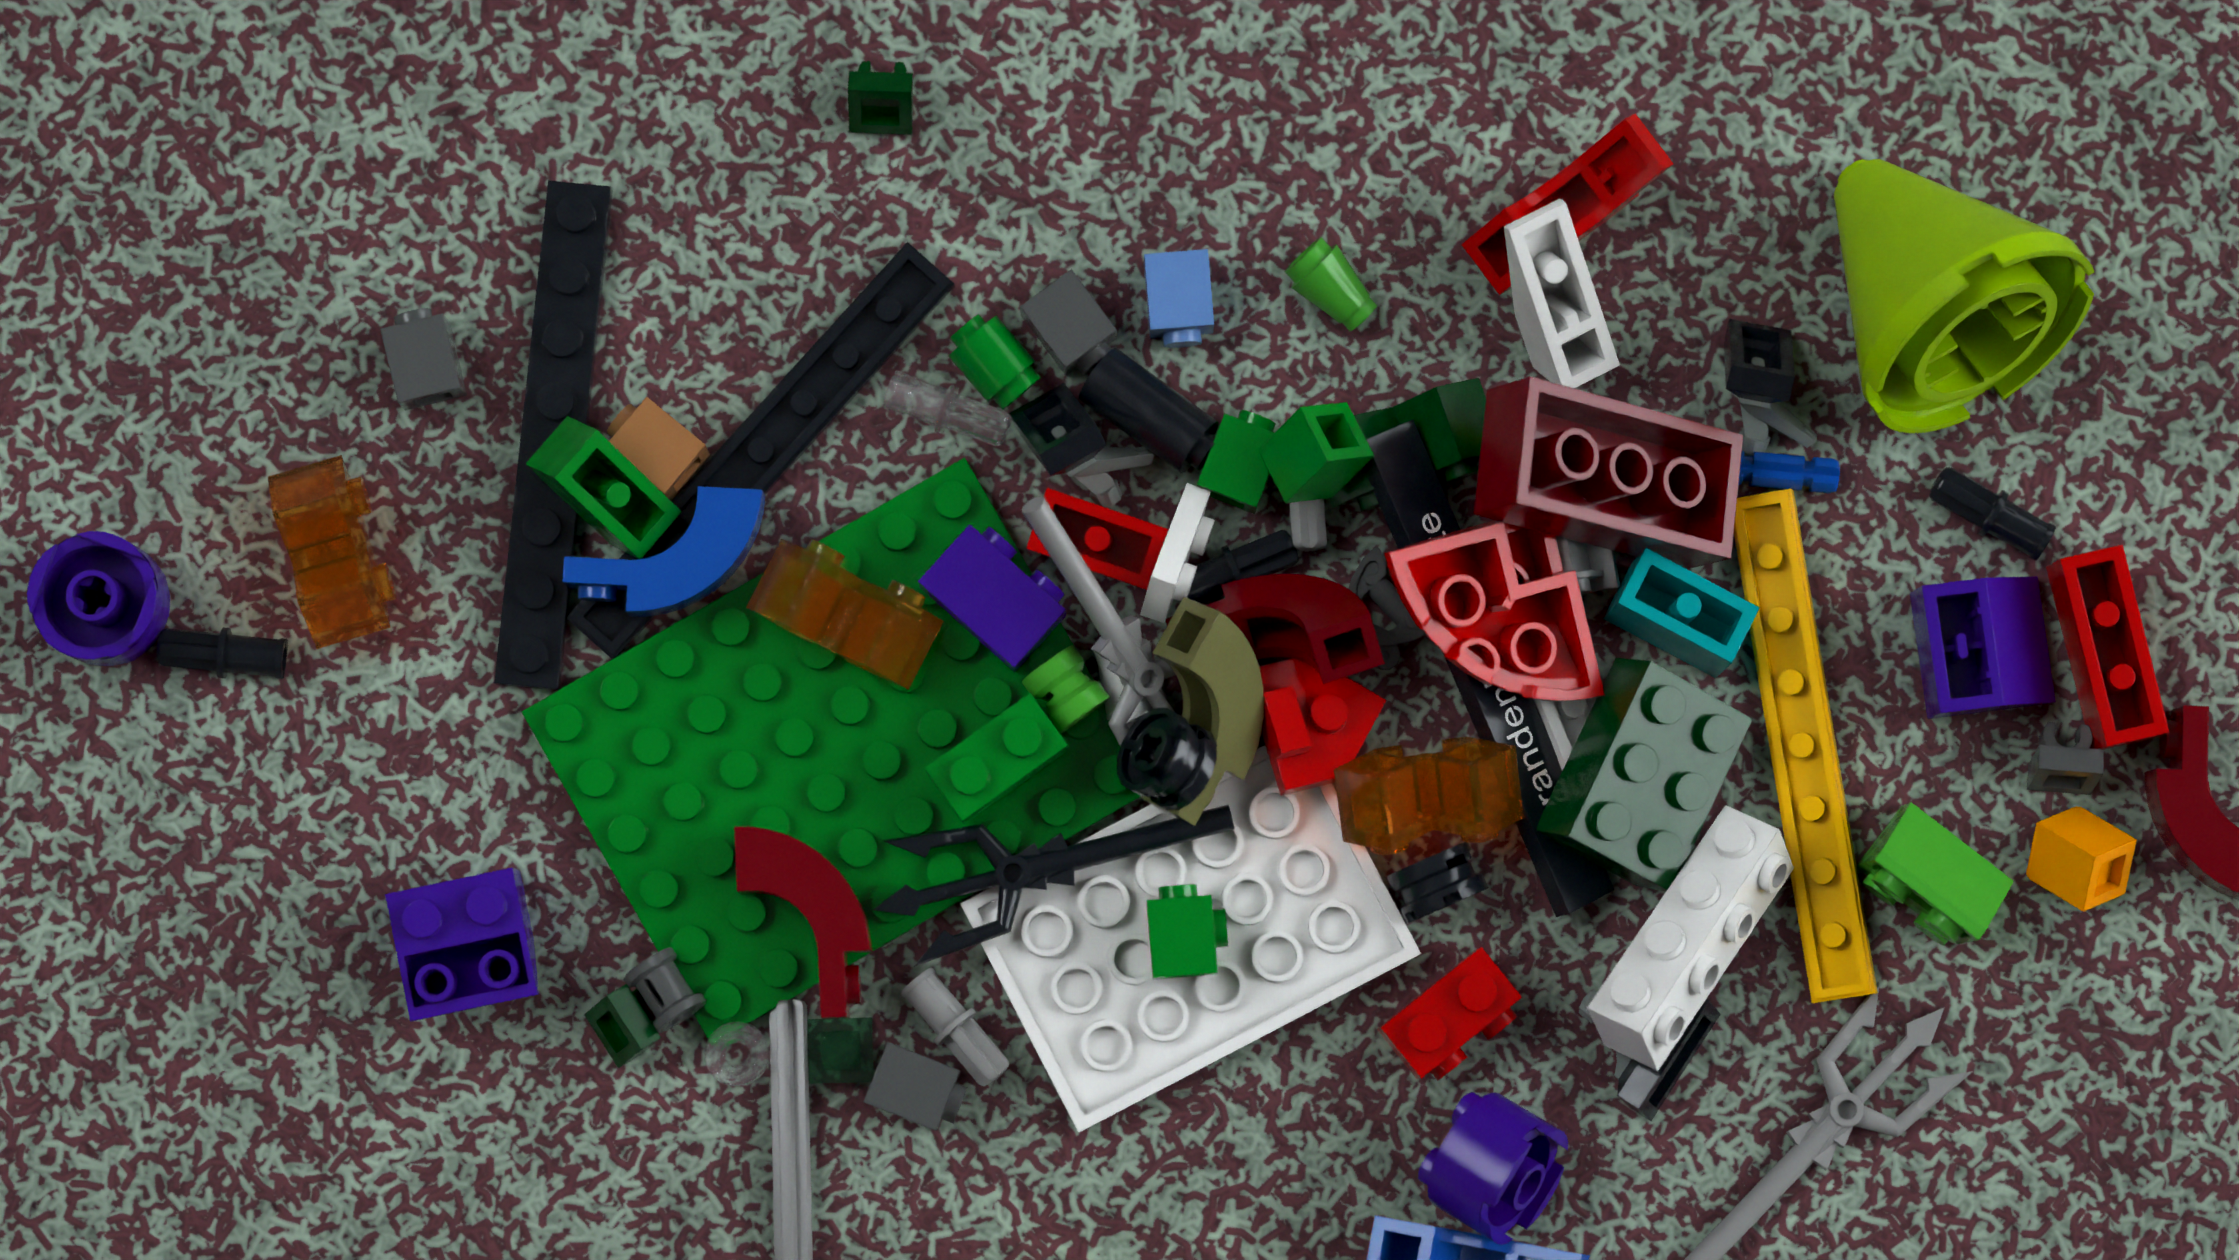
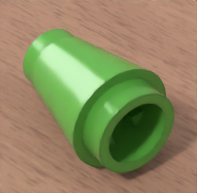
M1322 237L1308 246L1284 271L1293 280L1294 283L1291 288L1337 322L1342 323L1350 332L1358 327L1378 306L1370 298V294L1338 245L1335 244L1330 247Z

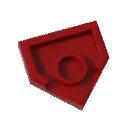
M1293 658L1260 666L1264 691V717L1261 733L1280 795L1283 796L1341 781L1349 771L1387 700L1348 677L1323 684L1316 669L1298 659Z

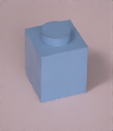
M1208 249L1144 254L1150 338L1163 337L1164 347L1168 348L1190 347L1202 344L1201 334H1212L1214 329Z

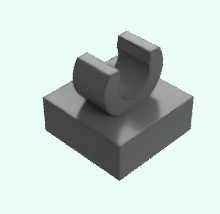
M2047 722L2039 736V746L2028 763L2027 790L2090 795L2103 775L2104 750L2089 748L2092 743V732L2088 725L2081 724L2075 734V746L2066 747L2060 745L2055 738V722Z

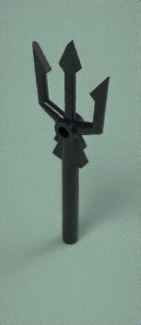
M1227 804L1204 810L1195 826L1179 818H1174L1067 846L1062 834L1059 833L1039 849L1033 843L1017 855H1013L983 824L884 840L883 842L924 858H927L930 850L933 848L976 841L995 870L920 890H914L905 885L874 908L873 911L915 916L920 906L999 886L997 919L995 921L956 935H951L944 930L916 963L915 966L1010 933L1021 892L1024 888L1047 890V883L1075 886L1074 871L1234 830L1231 811Z

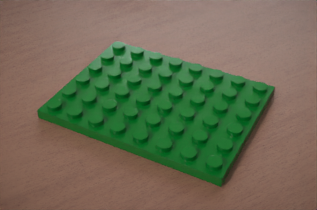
M965 457L521 711L657 951L672 947L677 954L674 963L693 993H702L706 999V1004L694 1015L711 1045L769 1013V1011L776 1008L779 1000H791L819 984L817 942L812 927L802 912L790 902L773 895L740 894L737 892L734 826L757 827L786 834L800 840L825 857L844 876L859 899L867 918L872 950L874 952L976 893L973 892L920 906L915 916L873 911L874 908L903 886L908 885L914 890H920L995 870L976 841L933 848L930 850L927 858L885 843L883 842L884 840L983 824L1013 855H1017L1033 843L1039 849L1059 833L1062 834L1066 841L1142 797L1124 787L1117 775V757L1120 745L1108 724L1110 720H1107L1104 704L1072 728L1060 734L1068 744V751L965 825H963L927 775L925 767L1029 694L1021 683L1025 677L1047 660L1073 645L1060 623L1014 673L920 589L918 580L969 524L981 534L988 527H991L1017 551L1011 561L1027 576L1030 577L1032 575ZM1084 664L1082 673L1084 676L1087 675L1090 680H1094ZM1035 699L1048 717L1049 709L1045 705L1047 702L1044 699ZM873 952L847 953V964L852 965Z

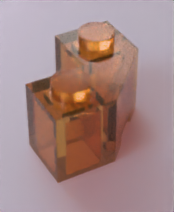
M342 455L268 476L272 513L292 561L297 602L316 649L391 628L387 602L397 599L396 591L386 562L378 565L376 563L363 515L372 513V507L362 477L350 478Z
M781 539L746 608L811 644L814 642L847 659V662L864 671L909 690L944 622L921 608L926 597L894 580L891 581L886 590L860 579L840 567L845 558L843 554L816 540L811 539L805 549Z
M1467 736L1442 739V752L1422 753L1404 757L1401 745L1375 748L1334 769L1343 842L1370 847L1371 852L1375 854L1390 855L1406 850L1409 847V842L1432 830L1460 835L1461 840L1468 843H1482L1497 838L1500 830L1524 818L1516 746Z

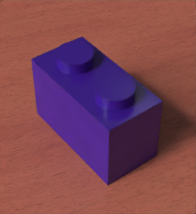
M969 524L918 580L920 589L1015 673L1066 617V610L1058 603L1065 594L1039 570L1036 569L1029 577L1011 561L1017 551L991 527H988L981 534Z

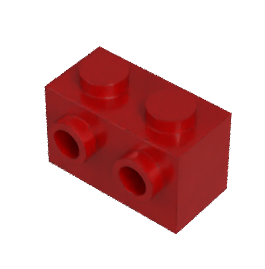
M1480 947L1475 949L1383 1023L1377 1030L1416 1079H1422L1431 1072L1438 1081L1467 1058V1055L1460 1048L1479 1032L1487 1040L1491 1039L1518 1017L1511 1009V1006L1520 1000L1522 996L1485 950Z

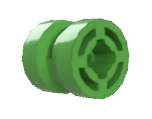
M1074 645L1067 647L1047 660L1021 682L1035 699H1044L1047 702L1045 705L1049 709L1048 718L1060 734L1085 719L1111 698L1100 681L1090 680L1087 675L1084 676L1082 673L1084 659Z

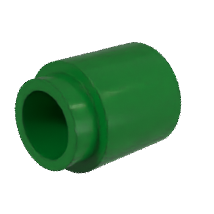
M977 314L950 337V340L957 348L948 357L986 402L993 399L1002 411L1041 379L1032 367L1036 361L997 315L988 322H985Z

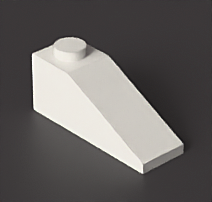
M1560 198L1504 226L1514 313L1533 368L1550 382L1576 388L1620 366L1566 202Z

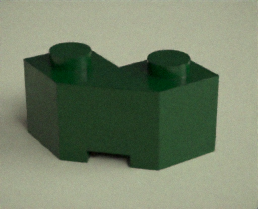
M1479 378L1437 386L1396 406L1354 415L1366 439L1413 419L1437 476L1444 474L1447 483L1478 473L1486 397ZM1364 468L1332 498H1329L1332 508L1358 502L1361 512L1380 507L1373 492L1375 488L1370 484Z

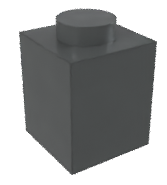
M1072 269L1020 306L1022 318L1065 376L1077 367L1083 375L1093 371L1100 360L1112 350L1109 344L1117 339V329Z
M430 308L407 311L394 317L395 325L380 329L397 402L405 411L467 396L450 322L443 313L433 316Z
M887 1042L863 1102L937 1131L942 1119L954 1123L968 1087L956 1083L961 1072L960 1070Z

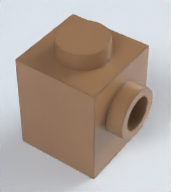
M648 397L637 408L631 403L624 407L607 429V434L612 437L609 442L671 501L710 457L706 445Z

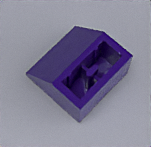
M2038 576L1979 578L1923 585L1910 593L1927 719L2056 703Z
M507 868L385 894L411 1022L539 995L534 937L521 872L519 870Z

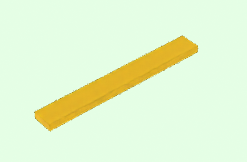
M1790 488L1739 497L1736 504L1734 537L1745 600L1760 607L1750 627V634L1785 845L1794 867L1790 875L1812 1003L1876 994L1878 991L1794 490Z

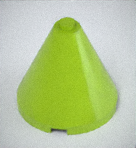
M1882 159L1855 161L1840 174L1838 185L1834 191V203L1862 393L1878 418L1890 429L1903 433H1925L1944 429L1970 419L1969 412L1963 406L1965 403L1992 387L2002 400L2015 393L2057 356L2081 325L2094 296L2093 291L2085 283V274L2090 276L2095 272L2088 259L2068 237Z

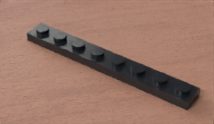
M548 180L494 683L496 685L560 690L567 628L566 617L568 616L571 588H568L563 583L564 556L574 557L579 514L534 473L526 463L567 416L588 425L613 194L611 186Z

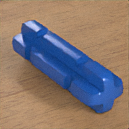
M1742 451L1738 485H1741L1742 481H1749V486L1791 488L1799 491L1802 490L1803 486L1809 487V492L1832 493L1837 490L1839 484V461L1814 457L1811 461H1805V456L1754 452L1751 456H1745V452Z

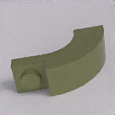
M1183 597L1152 653L1164 660L1175 672L1183 694L1182 717L1186 718L1189 724H1197L1212 733L1217 744V760L1212 777L1204 791L1191 804L1180 810H1166L1152 802L1150 796L1142 797V799L1158 809L1195 826L1203 810L1212 801L1215 789L1225 772L1242 780L1245 779L1253 762L1261 736L1264 717V691L1256 656L1241 630L1220 611Z

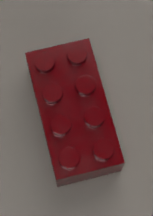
M1529 376L1487 390L1474 515L1636 557L1645 548H1648L1686 569L1731 559L1743 435Z

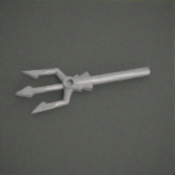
M1042 496L1035 497L1023 506L1022 513L1100 633V638L1091 650L1110 661L1107 669L1119 676L1121 684L1124 686L1108 723L1121 746L1123 739L1129 731L1126 723L1143 696L1147 698L1153 709L1167 707L1173 711L1160 688L1165 679L1176 674L1164 660L1153 661L1151 641L1142 638L1140 618L1131 614L1123 619L1119 617L1045 498Z
M1878 982V983L1876 984V985H1877V991H1878V992H1879V983H1880V982ZM1878 993L1867 995L1816 1059L1829 1103L1807 1114L1811 1121L1786 1132L1794 1146L1684 1260H1720L1812 1163L1824 1170H1828L1837 1145L1841 1148L1845 1147L1853 1126L1899 1137L1968 1077L1973 1071L1926 1079L1927 1091L1895 1119L1864 1105V1102L1917 1047H1929L1931 1045L1944 1008L1906 1023V1036L1850 1093L1835 1061L1863 1027H1874Z

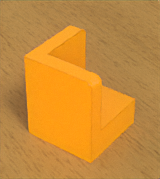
M2076 806L2036 822L2026 875L2031 881L2084 912L2125 894L2137 839L2088 810Z

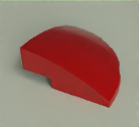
M1494 520L1384 553L1394 585L1415 624L1425 632L1450 662L1466 674L1488 686L1493 685L1509 692L1521 694L1524 698L1567 701L1583 700L1605 695L1576 571H1563L1555 535Z

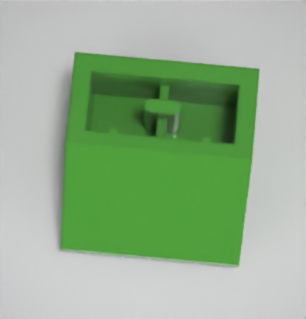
M1912 802L1900 807L1856 865L1868 875L1862 882L1865 888L1890 906H1894L1897 901L1902 904L1905 903L1919 914L1913 922L1914 925L1932 940L1943 946L1947 941L1954 944H1962L1979 940L1987 930L2014 882Z

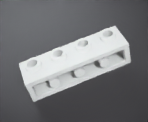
M1725 805L1587 1007L1605 1046L1656 1071L1659 1070L1793 871L1794 867L1780 829Z

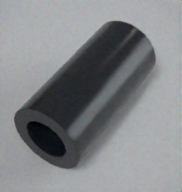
M1112 349L1100 360L1080 391L1079 400L1178 472L1184 473L1191 466L1197 470H1201L1204 467L1210 449L1215 444L1213 443L1216 436L1214 434L1219 422L1119 349Z

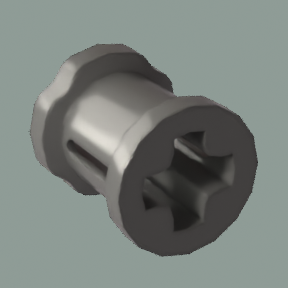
M672 947L663 949L631 969L623 979L628 987H636L656 1017L653 1026L658 1033L667 1031L680 1024L706 1004V999L702 993H693L675 965L674 961L677 954Z

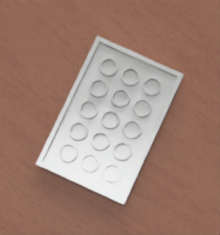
M1264 745L1257 749L1244 780L1229 773H1224L1215 789L1212 801L1204 809L1208 810L1228 804L1234 823V830L1074 871L1075 886L1047 883V890L1024 888L1021 892L1011 932L981 943L1078 1132L1095 1125L1421 954L1332 783L1281 796L1267 749ZM1151 804L1076 844L1177 817ZM1197 884L1198 896L1212 895L1213 909L1225 908L1228 947L1216 948L1218 973L1217 975L1152 980L1146 901L1159 899L1158 887ZM999 886L989 888L960 903L972 928L997 919Z

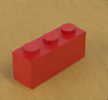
M2123 544L2061 558L2048 565L2046 569L2084 723L2090 727L2092 732L2091 749L2104 750L2152 739L2169 733Z

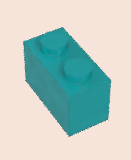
M1645 548L1630 564L1603 619L1717 678L1733 663L1760 607Z

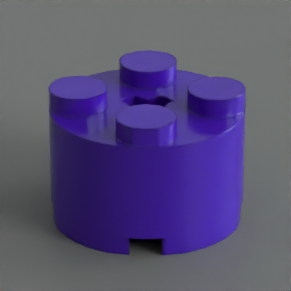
M87 531L76 534V536L70 537L58 545H53L38 559L28 582L27 602L40 634L54 649L86 664L116 666L135 661L155 644L168 620L170 610L169 588L166 576L158 564L140 548L119 536L107 532ZM92 591L96 593L106 592L111 596L108 606L98 607L96 610V607L88 603L90 593Z
M1469 1092L1455 1107L1452 1115L1453 1126L1441 1146L1432 1149L1424 1158L1418 1172V1179L1428 1186V1197L1434 1206L1494 1243L1503 1245L1514 1240L1505 1234L1516 1224L1527 1230L1550 1201L1564 1170V1166L1555 1161L1557 1148L1559 1145L1568 1151V1138L1560 1129L1499 1093H1489L1481 1097L1474 1092Z

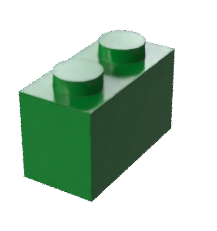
M569 416L561 422L526 463L534 473L610 545L637 559H641L682 512L597 429Z
M1029 693L924 769L960 821L965 825L1068 751V744L1032 694Z

